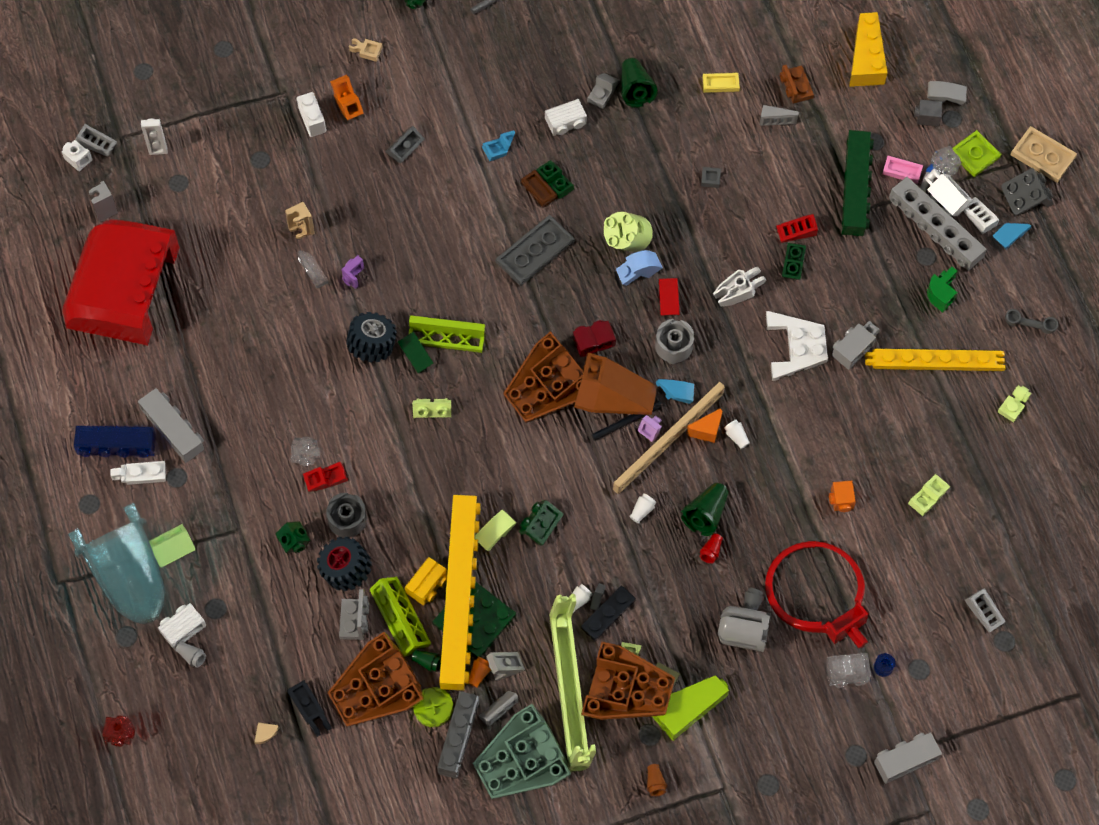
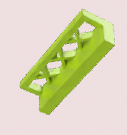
M410 315L409 334L413 331L422 332L425 335L419 339L422 346L483 352L485 324ZM436 333L440 334L443 339L437 342L433 341L431 336ZM453 336H459L462 341L454 344L449 339ZM472 338L480 339L479 346H471L468 341Z
M398 577L379 579L369 590L403 656H410L418 648L429 647L431 642ZM393 583L396 591L391 589L389 584ZM398 600L404 604L405 608L399 605ZM406 617L412 620L413 625L408 622ZM415 634L420 636L422 642H418Z

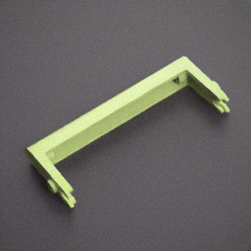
M571 594L569 597L558 595L555 598L549 616L567 759L570 771H582L589 768L596 754V748L594 744L588 750L584 716L581 715L583 705L571 621L576 605L575 594Z

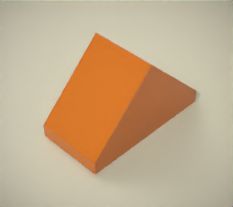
M721 408L688 425L687 435L715 443L722 417Z

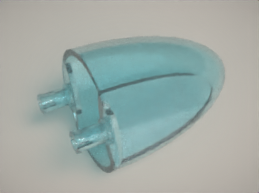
M132 503L123 508L130 524L111 531L86 544L80 529L72 531L68 536L76 549L74 551L76 558L84 557L93 576L114 608L133 622L148 624L155 621L163 609L165 588L156 558L143 529L147 521L141 518L135 503Z

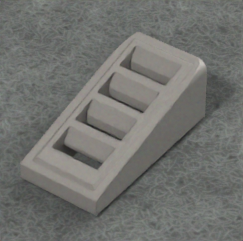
M763 105L759 125L797 124L799 112Z
M84 124L76 137V141L83 147L107 157L117 144L116 140L87 124ZM100 140L103 141L100 146L97 145ZM109 143L110 145L108 146V148L104 149L103 147L105 146V144Z
M985 588L965 599L969 608L988 632L1005 623L1004 618ZM978 598H981L982 601L979 602V603H976L975 600H977ZM985 604L987 607L981 610L980 607ZM988 611H991L992 614L985 617L984 614ZM995 617L997 620L990 624L988 621Z

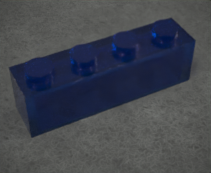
M76 426L74 449L77 455L83 457L90 455L129 457L131 455L146 458L154 456L156 433L153 427Z

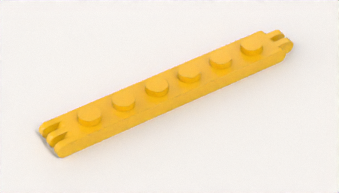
M873 349L872 352L865 353V358H867L865 365L873 366L874 369L1006 370L1005 365H1003L1005 358H997L1004 357V351Z

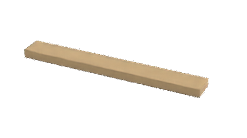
M719 382L614 482L613 490L620 494L687 430L688 425L694 423L723 395L724 385Z

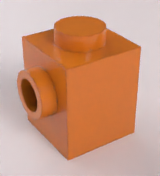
M852 481L833 482L831 493H829L830 505H833L834 511L849 512L854 509L856 501Z

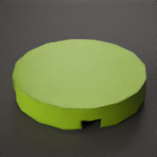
M439 687L423 689L424 700L413 706L416 719L422 725L428 727L444 725L453 713V701L450 694Z

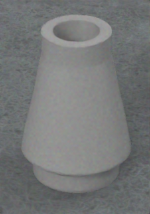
M183 641L176 647V652L191 667H200L206 659V654L202 649L186 644Z

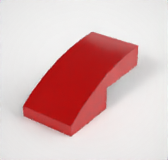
M677 278L659 279L660 316L679 315Z
M341 462L323 469L318 467L303 473L309 492L322 490L348 481Z

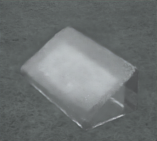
M298 251L299 262L315 287L320 288L327 284L329 280L310 253Z

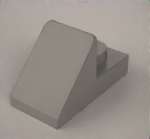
M606 73L598 75L596 77V85L588 96L587 102L604 109L620 80Z
M491 652L486 656L495 680H501L525 670L518 652Z

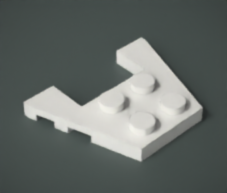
M766 311L767 330L787 329L790 362H771L772 381L779 380V378L786 375H793L795 372L803 369L807 370L827 363L828 355L824 325Z

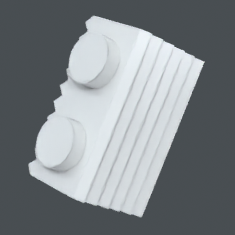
M311 92L298 96V108L309 136L313 137L325 133V119L314 93Z
M579 99L545 110V120L553 136L556 134L563 135L573 128L580 129L587 122V115Z
M189 603L187 606H180L176 610V614L171 618H164L160 622L158 629L171 647L176 650L177 645L181 641L186 642L193 635H196V633L206 627V623L192 604Z

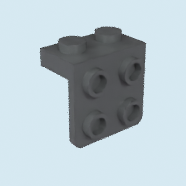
M1031 168L1002 184V190L1014 215L1018 216L1040 203H1043L1047 208L1054 205L1051 199L1054 197L1049 187L1046 188L1045 182L1047 181L1042 172L1039 173L1034 168Z

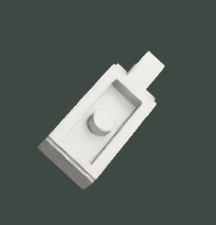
M165 461L124 464L121 465V468L111 469L112 480H121L122 483H127V485L165 482L166 463Z

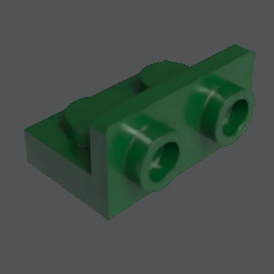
M547 500L537 501L532 506V513L521 522V529L519 530L521 535H528L540 546L545 543L564 515Z

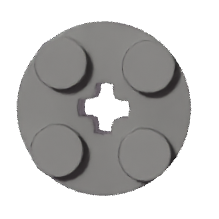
M669 319L663 322L656 334L655 349L657 354L669 364H676L686 360L693 350L694 331L692 327L683 320Z

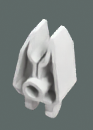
M754 267L747 272L737 270L723 281L713 293L716 299L724 296L718 301L719 305L731 306L754 297V289L766 281L764 276L758 277L752 282L749 281V279L761 272L759 267Z

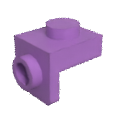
M357 255L354 259H350L345 264V267L342 268L343 281L355 289L358 287V281L355 276L364 269L363 259Z

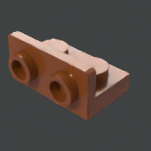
M783 65L780 72V80L782 83H785L786 95L788 98H791L792 103L813 99L814 94L802 65L789 69L787 65Z

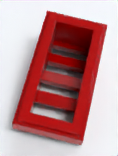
M813 214L776 225L781 243L817 236L818 232ZM784 229H787L788 236L785 235Z

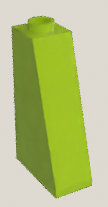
M715 675L672 693L666 715L651 717L674 741L728 696L729 687L723 679L719 680Z

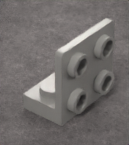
M359 589V599H342L340 639L364 640V633H368V621L365 614H369L368 596L364 594V589Z

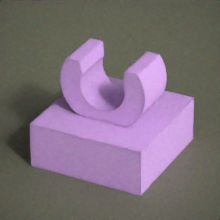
M646 415L642 419L637 431L653 442L660 432L662 426L659 423L662 420L657 416L651 419Z

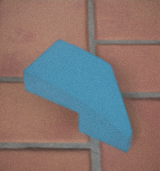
M514 130L500 134L499 139L483 143L482 149L489 161L507 155L515 135Z
M1006 223L993 235V238L1007 250L1031 228V225Z
M658 379L656 381V385L660 386L666 393L665 397L667 400L672 398L673 400L688 404L693 402L694 384L667 379Z

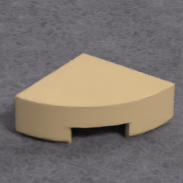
M258 723L255 744H264L277 734L279 726Z

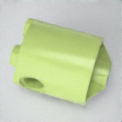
M616 212L604 221V236L607 244L611 247L639 252L644 250L651 242L653 233L651 224L640 215Z

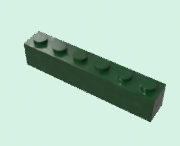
M849 130L841 235L864 236L865 230L869 229V219H866V214L870 212V203L867 202V198H870L871 187L868 186V182H871L872 171H869V166H872L873 155H870V150H873L874 139H871V132Z

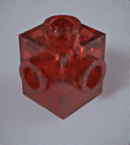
M120 715L116 718L106 717L102 734L105 742H110L111 745L122 747L123 744L130 745V740L134 739L135 727H133L131 720L126 716Z

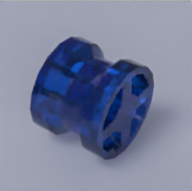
M883 653L876 658L873 668L880 677H888L893 672L896 662L892 655Z

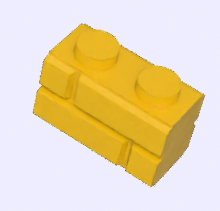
M428 557L405 586V593L423 606L427 602L431 603L436 597L437 593L435 591L439 586L443 587L447 583V569Z

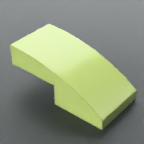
M935 474L910 499L908 504L924 516L948 491L950 486Z
M501 510L475 535V539L487 551H490L499 539L505 537L517 522L504 510Z

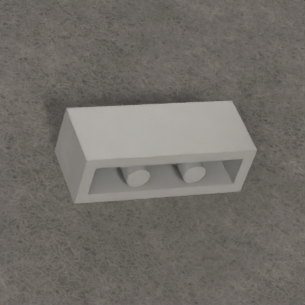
M931 732L926 735L920 733L913 737V741L908 743L903 741L898 743L895 749L891 751L885 749L879 752L874 764L884 783L887 784L939 760L942 752Z

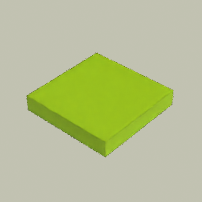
M977 130L950 149L949 152L973 177L1001 158L1002 155Z

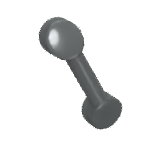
M1010 309L1005 315V320L1010 326H1016L1017 324L1041 329L1046 334H1051L1058 328V321L1053 317H1047L1044 322L1021 317L1020 312L1016 309Z

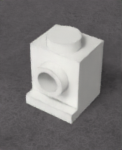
M76 140L72 143L67 142L63 146L62 154L64 159L78 171H81L92 161L90 151L85 149Z

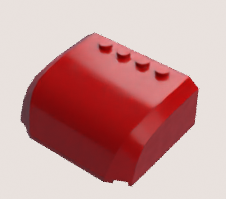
M114 219L106 220L96 225L89 232L62 308L66 329L148 346L153 331L148 315L149 306L164 262L175 264L180 248L175 230Z

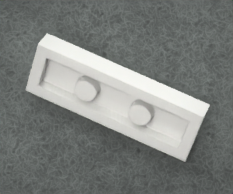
M160 119L141 120V128L149 155L168 154Z

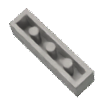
M155 388L138 400L139 407L182 460L187 463L204 450L202 444L204 440L198 432L194 433L191 430L193 427L187 419L183 420L180 417L181 412L175 405L171 406L169 404L168 396L164 392L160 393Z

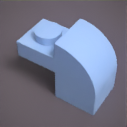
M644 250L627 256V261L619 266L616 271L622 284L627 286L640 276L650 278L663 267L655 252Z

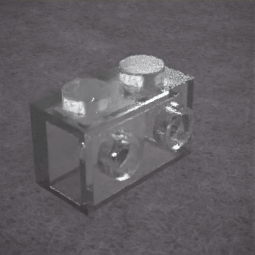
M868 653L827 657L825 664L829 686L835 685L836 688L845 687L847 684L855 683L856 686H860L869 682L871 671Z

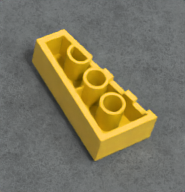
M878 12L860 13L849 87L884 85L887 77V67Z

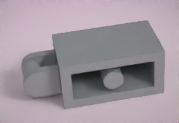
M870 321L864 326L858 324L855 328L851 327L846 332L845 337L842 340H837L833 345L832 357L850 370L874 346L875 336L879 333L880 329Z

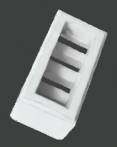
M974 197L973 201L963 211L978 230L984 234L996 227L999 219L982 202ZM972 204H975V207H974V208H972V209H969V208H968V207L971 206Z

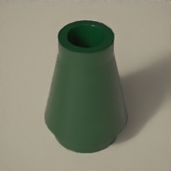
M417 649L414 651L412 661L417 662L430 672H438L441 669V656L439 653L419 651Z

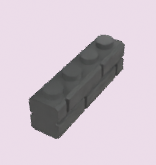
M459 691L438 763V774L458 779L465 749L467 748L476 711L479 706V696Z

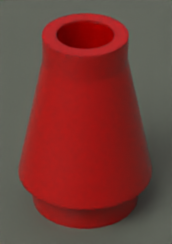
M715 533L712 534L711 538L702 547L700 558L704 562L712 564L718 560L723 540L722 536Z

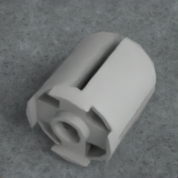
M727 606L722 611L719 623L718 637L720 642L725 645L764 652L771 613Z

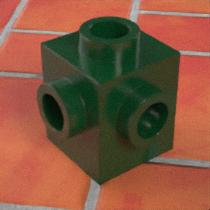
M300 521L286 522L276 532V536L285 553H300L311 541Z

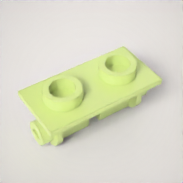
M417 398V400L412 402L413 418L451 417V400L447 398L434 399V402H430V399Z

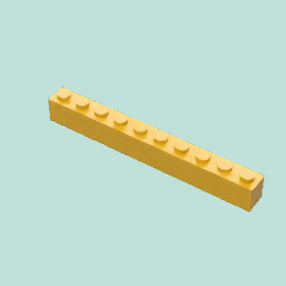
M453 495L440 689L465 690V684H469V672H466V664L470 665L471 652H467V646L472 643V633H468L469 626H473V614H470V607H474V595H471V588L475 589L476 577H472L473 570L477 569V558H474V551H478V540L475 539V533H479V521H476V515H480L481 503H477V496Z

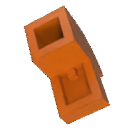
M348 75L330 81L335 101L342 115L347 120L364 114L360 100L353 91Z

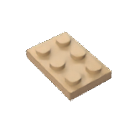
M1030 126L1010 155L1058 183L1076 158L1077 153Z

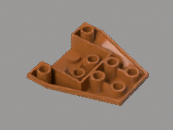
M550 331L534 345L503 394L527 423L574 404L581 384L583 370Z
M587 353L574 408L592 413L652 414L657 385L606 357Z
M385 632L364 646L328 691L332 702L347 727L407 711L424 700L421 685L402 652Z
M601 642L597 656V667L589 695H586L581 715L600 720L664 716L667 712L675 677L622 646Z

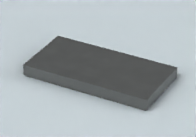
M549 215L497 257L495 262L515 282L522 286L573 244L575 238Z

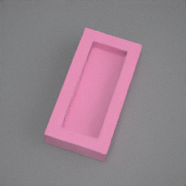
M887 156L883 175L901 180L908 177L918 184L923 165Z

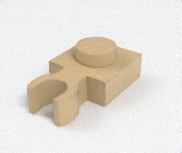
M352 39V44L357 46L349 45L351 52H360L361 58L377 62L383 48L382 43L365 39L364 43H361L358 39Z

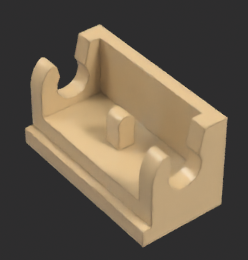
M304 202L285 210L290 232L297 229L302 230V233L296 235L297 239L315 234L312 216Z

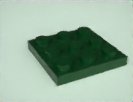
M476 582L475 589L471 588V595H474V607H470V614H473V626H469L468 633H472V643L467 646V651L477 658L487 651L516 617V612ZM445 607L432 621L433 625L442 632L444 628Z

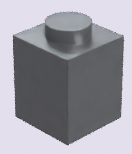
M920 100L919 106H915L914 117H917V125L939 126L942 101Z

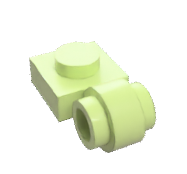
M1018 385L1012 394L1015 398L1009 395L999 408L998 413L1014 423L1025 407L1021 402L1026 403L1032 393L1026 387Z

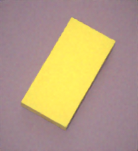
M739 73L703 74L702 76L703 93L737 92L740 90Z

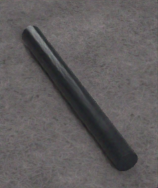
M659 401L654 403L652 412L662 408ZM631 414L591 434V436L596 441L646 415Z

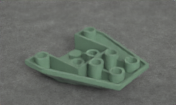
M533 704L514 714L473 762L491 799L552 786L571 775L565 754L549 725Z

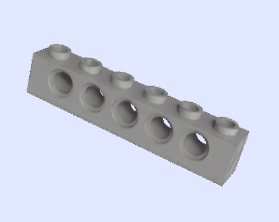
M906 177L891 189L889 199L892 204L898 206L906 217L911 218L917 223V226L929 234L934 242L941 245L948 255L953 256L961 267H965L969 271L984 258L987 249L911 179Z

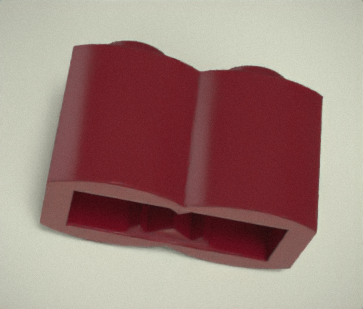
M598 320L592 326H579L573 331L572 338L580 357L587 356V353L593 354L597 351H603L616 346V338L609 321Z

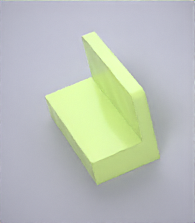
M183 524L147 542L160 567H164L195 551L193 542Z

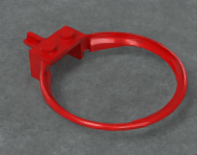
M808 541L786 548L773 560L766 575L765 591L771 608L782 621L801 631L826 633L834 644L846 636H849L858 648H863L868 643L867 639L858 629L866 624L868 613L861 605L865 591L864 578L860 568L850 555L829 543ZM815 546L833 550L844 557L853 568L857 578L858 587L854 600L855 607L831 623L828 621L825 625H822V622L803 621L788 615L775 599L772 582L775 570L780 562L797 550L815 548Z

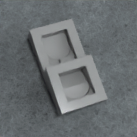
M930 81L928 82L927 98L934 101H942V103L948 100L963 105L966 102L967 87L949 82Z

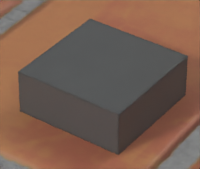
M703 167L701 186L719 188L721 169Z

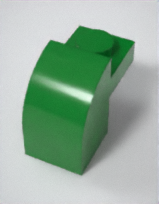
M951 267L948 271L944 270L939 277L934 274L928 286L927 296L929 301L942 313L955 301L957 291L949 286L957 274V270L954 267Z

